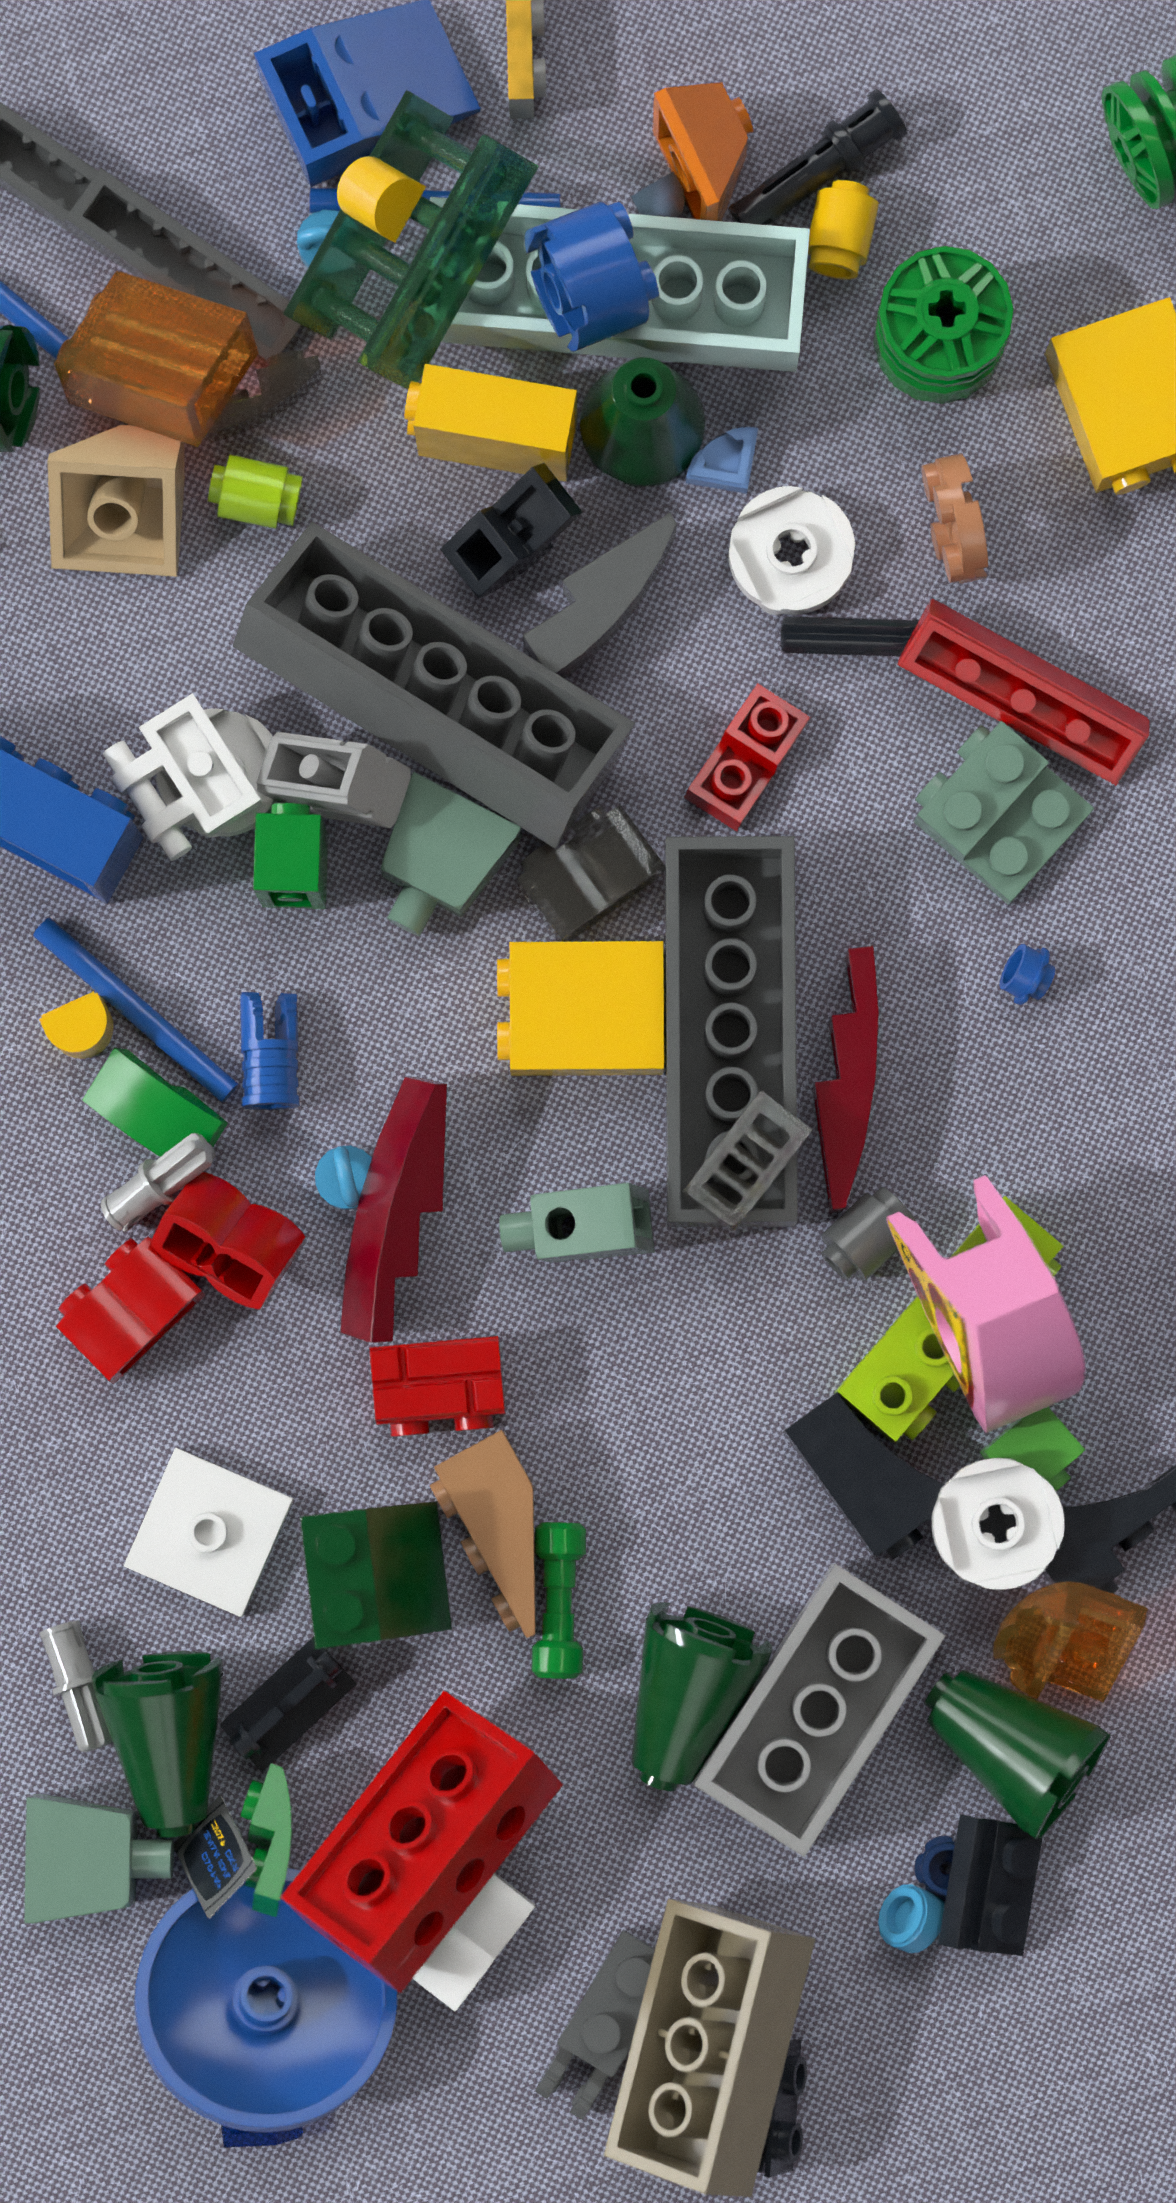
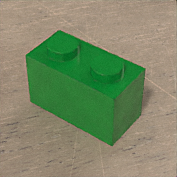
M276 803L271 805V813H256L253 891L262 907L326 909L328 832L321 815L310 814V806L299 803Z

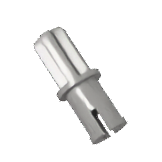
M193 1133L156 1161L146 1159L139 1165L138 1173L131 1180L101 1200V1209L105 1218L115 1229L119 1231L123 1229L124 1232H127L156 1207H159L161 1204L171 1205L178 1196L179 1189L211 1166L216 1155L213 1146L207 1143L201 1134Z
M80 1621L66 1622L41 1631L39 1634L46 1654H48L57 1686L52 1689L53 1696L62 1695L78 1749L81 1752H89L107 1746L111 1743L112 1739L93 1689L92 1675L95 1671L86 1649Z

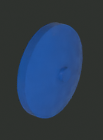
M287 1869L283 1893L300 1873V1870ZM244 1882L211 1918H207L194 1889H192L172 1905L158 1922L144 1948L138 1967L134 1995L136 2027L142 2048L153 2071L163 2085L189 2109L217 2124L237 2130L251 2132L286 2131L309 2125L337 2111L364 2087L381 2062L395 2024L397 1991L314 1930L283 1900H281L277 1917L252 1910L255 1889L245 1886Z

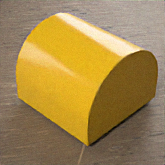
M367 156L354 161L344 171L337 188V200L345 214L396 243L426 186L382 160Z
M94 991L41 1015L42 1018L39 1019L51 1043L64 1054L78 1059L91 1058L101 1053L110 1043L114 1030L113 1019L105 1000Z

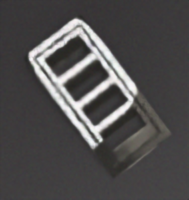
M761 1090L688 1183L682 1194L734 1233L813 1129ZM760 1113L791 1136L784 1146L753 1124ZM744 1134L775 1157L769 1166H766L738 1144ZM729 1154L759 1176V1179L753 1186L722 1164ZM713 1174L744 1197L737 1207L707 1185Z

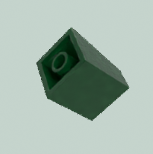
M437 1501L300 1517L315 1649L377 1642L452 1630Z

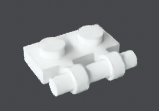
M193 693L139 727L151 746V750L135 758L126 742L120 741L103 753L115 773L111 777L114 785L121 795L128 794L145 820L141 826L151 843H160L170 861L180 858L192 849L191 844L180 829L184 823L196 817L208 837H211L263 804ZM164 769L183 796L167 807L150 782L154 775Z

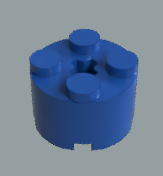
M597 202L530 228L525 233L526 254L538 250L541 268L531 271L536 292L546 316L558 337L560 338L570 333L573 336L567 346L572 352L647 323L649 318L648 301L659 297V288L652 268L645 260L639 263L629 241V239L633 238L631 220L620 202L609 206L603 202Z

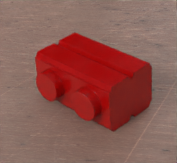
M498 1336L369 1347L375 1421L378 1426L390 1425L391 1437L430 1434L429 1421L454 1419L455 1431L494 1428L493 1416L506 1415L500 1340Z

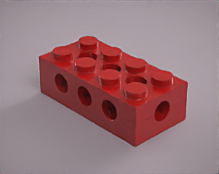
M443 1691L280 1898L314 1930L401 1994L558 1793L563 1784L535 1752L446 1691Z

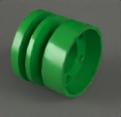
M1176 55L1162 62L1161 77L1163 88L1154 76L1147 70H1143L1131 75L1130 86L1125 81H1117L1104 87L1101 96L1104 118L1116 157L1142 200L1152 209H1159L1172 203L1176 191Z
M940 246L919 251L897 266L883 289L873 339L879 367L895 388L915 400L944 404L967 398L988 383L1001 361L1010 335L1014 310L1008 284L994 265L969 249ZM937 308H948L950 318L955 319L953 327H942L940 317L935 316Z

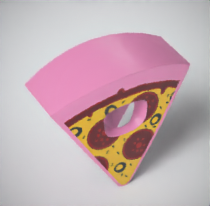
M984 1175L973 1180L977 1199L978 1221L987 1241L984 1244L951 1258H943L917 1222L904 1216L901 1212L889 1215L886 1219L929 1323L975 1418L984 1432L988 1433L1075 1395L1080 1391L1084 1383L1085 1364L1077 1332L1056 1281L1021 1223L987 1176Z

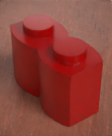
M202 1172L184 1186L164 1213L150 1244L160 1256L177 1268L194 1275L205 1276L215 1289L232 1301L249 1308L261 1309L291 1266L306 1236L296 1224L284 1215L268 1207L251 1204L229 1182L213 1174Z
M149 1236L139 1244L133 1238L124 1242L104 1264L110 1270L108 1275L93 1289L87 1283L82 1284L58 1308L64 1317L56 1327L112 1384H115L135 1366L206 1295L181 1269L166 1261L155 1251L150 1244L151 1238Z

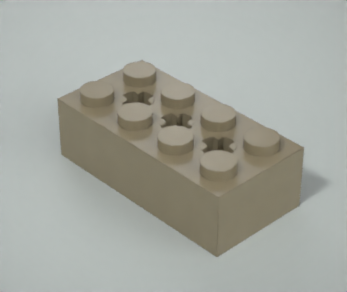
M668 1898L603 2156L705 2195L752 2197L816 1938L716 1905Z

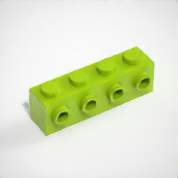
M1003 1196V1200L1021 1223L1046 1267L1054 1277L1062 1265L1053 1258L1063 1248V1245L1010 1199ZM980 1224L976 1226L951 1257L987 1242ZM918 1295L834 1392L838 1393L847 1405L891 1443L896 1442L902 1434H905L913 1441L937 1413L929 1403L942 1387L946 1385L953 1392L960 1387L929 1323Z

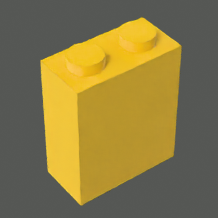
M1167 297L1050 338L1045 357L1095 493L1112 487L1115 495L1132 492L1151 482L1150 474L1170 467L1173 468L1174 474H1176V312L1171 298Z
M425 364L422 382L411 381L409 384L404 419L408 420L407 435L415 436L418 456L525 474L533 466L545 463L559 481L566 482L577 426V390Z
M663 941L509 942L510 959H497V997H510V1022H497L498 1060H510L511 1076L664 1074Z

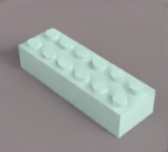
M430 197L419 313L422 341L633 359L648 357L658 361L788 372L797 371L810 229L628 214L633 227V238L629 239L638 263L645 260L652 268L659 288V297L648 301L649 318L647 323L572 352L567 346L573 336L570 333L560 338L558 337L546 316L536 292L531 271L541 268L538 250L526 254L525 233L530 228L579 209Z

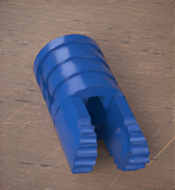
M241 992L240 994L241 1054H243L244 1060L242 1061V1072H244V1079L242 1080V1089L244 1090L242 1107L245 1109L282 1110L300 1106V1097L297 1095L299 1081L297 1077L298 1060L296 1059V1053H298L297 994L280 993L278 1000H276L275 1039H264L263 1006L259 993Z

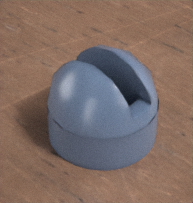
M675 172L662 177L631 196L641 215L678 218L683 213L686 202L684 189Z

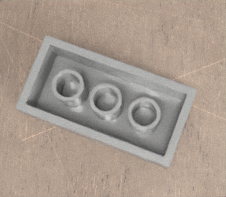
M832 1563L693 1781L694 1786L805 1857L946 1635L837 1564Z

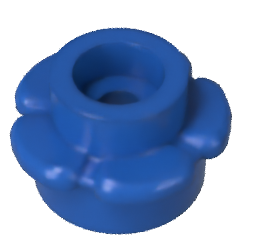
M1021 944L1009 957L1001 974L999 986L1001 990L1015 996L1014 1003L1023 1005L1030 997L1040 1000L1048 991L1055 975V966L1049 964V950L1045 947L1035 950L1026 944Z

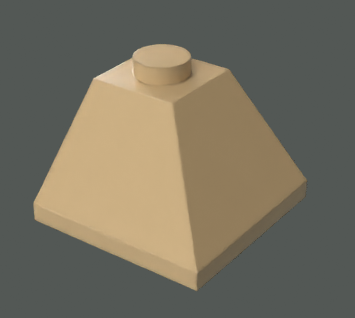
M119 425L49 454L47 463L52 569L177 577L185 486L184 429Z

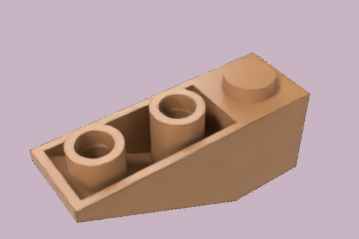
M500 1430L434 1466L440 1479L430 1484V1487L446 1517L449 1519L459 1513L471 1536L460 1542L477 1574L481 1575L490 1570L502 1593L491 1598L506 1628L509 1632H512L521 1627L526 1638H529L536 1633L534 1487L504 1431Z

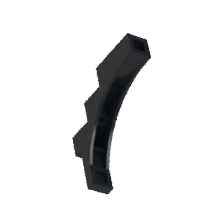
M838 1393L829 1397L782 1431L872 1557H877L886 1551L893 1560L923 1538L917 1527L926 1521L932 1530L933 1509L940 1489L944 1484L916 1470L886 1448L863 1426ZM1176 1464L1139 1491L1107 1501L1062 1507L1064 1514V1536L1053 1560L1045 1567L1046 1569L1042 1574L1066 1607L1074 1608L1082 1602L1089 1611L1119 1589L1113 1579L1124 1572L1125 1569L1111 1551V1548L1119 1543L1124 1552L1128 1551L1156 1530L1150 1522L1152 1518L1169 1506L1176 1513ZM999 1504L989 1506L988 1518L979 1522L981 1533H992L995 1543H1002L1007 1540L1006 1530L1016 1526V1519L1014 1514H1003Z

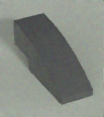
M668 513L563 579V593L571 605L523 634L524 648L532 659L565 679L587 663L616 635L640 605L661 571L676 537L677 523L671 513Z

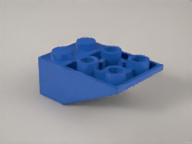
M419 0L314 26L254 53L259 78L310 187L344 173L350 164L362 157L371 156L378 158L481 112L477 99L430 0Z

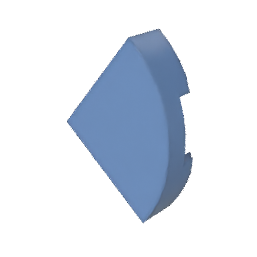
M734 428L707 443L692 459L685 483L747 494L758 428Z

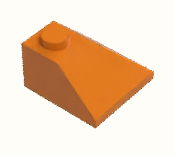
M722 82L668 87L654 93L652 132L671 173L675 172L684 189L686 205L693 219L722 221L746 159L747 135L753 132L749 114L739 97L730 100Z

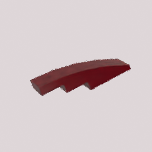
M874 946L847 950L845 963L852 1013L832 1015L828 1022L836 1080L815 1082L812 1087L829 1214L843 1212L846 1208L867 1134L876 1080L879 1018Z
M405 1077L378 1137L359 1198L345 1270L340 1333L370 1343L393 1341L395 1278L418 1276L420 1213L443 1212L447 1084L420 1077Z

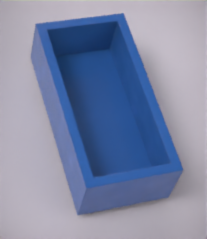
M0 736V847L108 904L144 839L133 823L136 816L127 810L129 806L101 789L95 788L91 796L78 791L80 786L71 781L73 777L71 774L42 758H38L34 767L23 761L24 756L15 751L16 746Z

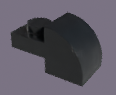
M542 463L529 469L493 506L479 510L440 550L479 599L505 586L554 548L551 542L583 512L547 465Z

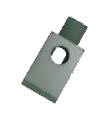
M413 772L380 869L385 879L402 887L386 919L414 935L421 936L436 905L456 916L462 917L518 846L522 838L521 827Z
M632 1183L531 1195L530 1199L531 1211L500 1215V1238L505 1253L535 1249L537 1260L550 1263L655 1253L649 1189ZM573 1215L575 1218V1229L571 1236L564 1237L562 1233L563 1221L567 1216Z
M33 1794L26 1798L24 1923H40L132 1906L136 1900V1879H172L174 1869L173 1839H137V1811L47 1794Z

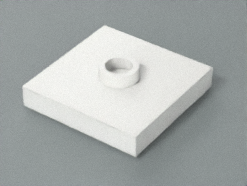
M175 1448L124 1563V1567L239 1617H243L294 1498L179 1448Z

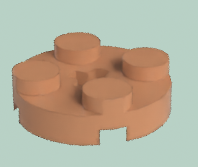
M962 453L936 458L934 463L921 466L927 499L929 502L935 503L939 522L930 524L936 557L938 560L944 561L950 583L959 581L963 584L986 579L987 574L984 568L988 567V552L978 500H972L969 491L963 492L961 485L962 483L973 481L967 461Z

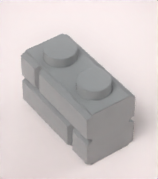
M277 732L271 738L256 784L258 792L274 801L309 805L310 814H319L322 818L391 828L393 824H396L411 775L408 766L393 758L386 757L385 753L369 744L349 741L345 743L342 740Z

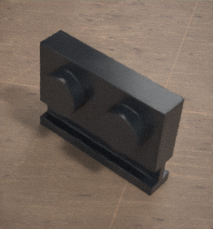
M960 1814L939 1945L960 1950L970 1949L978 1952L1023 1956L1042 1838H1037L1036 1840L1028 1833H1025L1015 1821Z

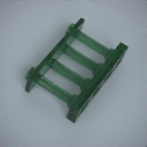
M408 90L402 96L370 156L382 160L418 182L432 157L461 173L443 207L421 196L409 217L429 230L416 256L410 264L383 248L387 240L385 237L356 221L340 209L283 315L330 340H332L339 325L367 342L357 362L406 389L409 388L411 381L419 382L423 376L425 364H429L539 167L485 134L481 136L474 151L448 137L445 134L454 118ZM370 270L398 286L380 320L352 303Z

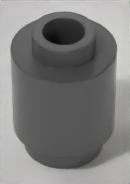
M880 1187L873 1195L865 1193L821 1234L824 1243L827 1245L821 1252V1255L829 1266L843 1279L849 1280L855 1275L862 1281H866L898 1251L887 1223V1216L901 1212L904 1216L915 1222L916 1220L894 1194L886 1188Z

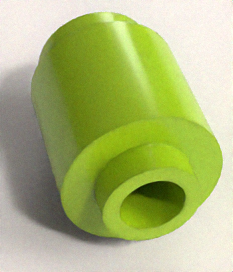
M229 455L226 467L214 465L207 502L219 504L217 517L277 529L278 523L293 526L303 476L289 474V467Z

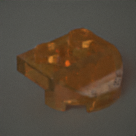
M1078 1582L1054 1583L1034 1591L1008 1613L998 1628L993 1646L994 1659L1002 1658L1011 1669L1010 1682L1012 1685L1034 1698H1039L1048 1681L1104 1703L1144 1628L1149 1608Z

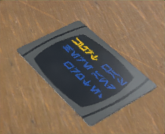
M218 1796L208 1807L206 1818L195 1823L194 1832L181 1836L174 1843L176 1854L207 1918H211L256 1870L254 1860L222 1796Z

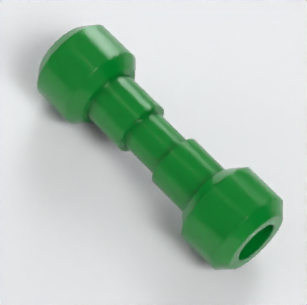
M541 1522L535 1528L534 1553L540 1559H544L543 1587H546V1613L542 1614V1640H538L532 1646L531 1671L538 1678L576 1679L583 1673V1647L578 1641H574L575 1613H572V1588H575L576 1560H580L586 1554L587 1530L581 1523Z

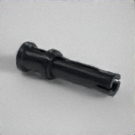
M873 90L867 95L868 102L840 123L834 120L824 127L825 130L821 133L822 139L814 144L813 147L773 174L748 195L746 194L737 202L731 204L728 209L731 211L730 213L735 222L770 225L844 170L850 174L852 171L857 172L865 166L864 159L892 138L900 141L908 135L906 126L894 106L881 91Z

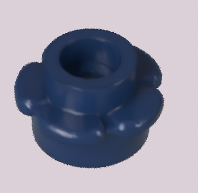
M938 1836L929 1840L925 1844L924 1853L916 1857L914 1864L916 1879L920 1883H924L926 1891L935 1894V1896L940 1897L943 1901H946L950 1873L943 1874L940 1866L944 1862L952 1864L955 1842L949 1836Z

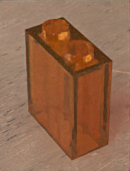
M116 270L104 290L97 293L92 299L86 317L73 336L65 340L61 345L54 365L69 404L199 447L254 362L259 351L247 312Z

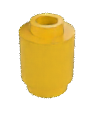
M836 180L832 183L831 188H823L818 191L810 226L808 254L811 256L809 268L812 271L836 279H854L858 277L859 267L867 263L879 203L868 195L869 188L865 185L853 181Z

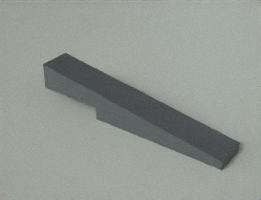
M0 102V187L269 366L273 367L307 319L309 315L307 312L103 168H100L99 171Z

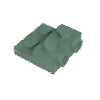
M1001 720L991 732L981 724L957 751V754L965 761L949 779L939 771L915 798V801L923 808L917 814L914 823L1009 906L1091 814L1094 807L1047 767L1049 762Z

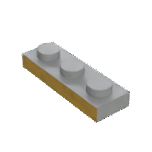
M506 0L510 119L535 118L534 97H546L545 59H533L532 36H545L544 0Z

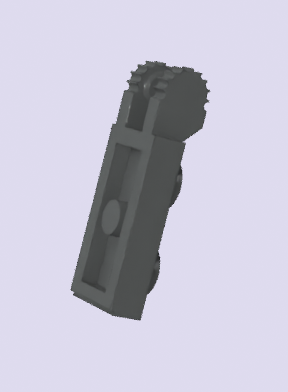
M622 1930L557 2040V2045L560 2047L535 2089L536 2093L548 2099L550 2094L554 2093L565 2076L564 2071L573 2054L594 2066L586 2083L581 2085L572 2100V2108L569 2112L583 2120L591 2108L608 2075L612 2078L614 2077L631 2048L655 1952L654 1947L626 1930Z

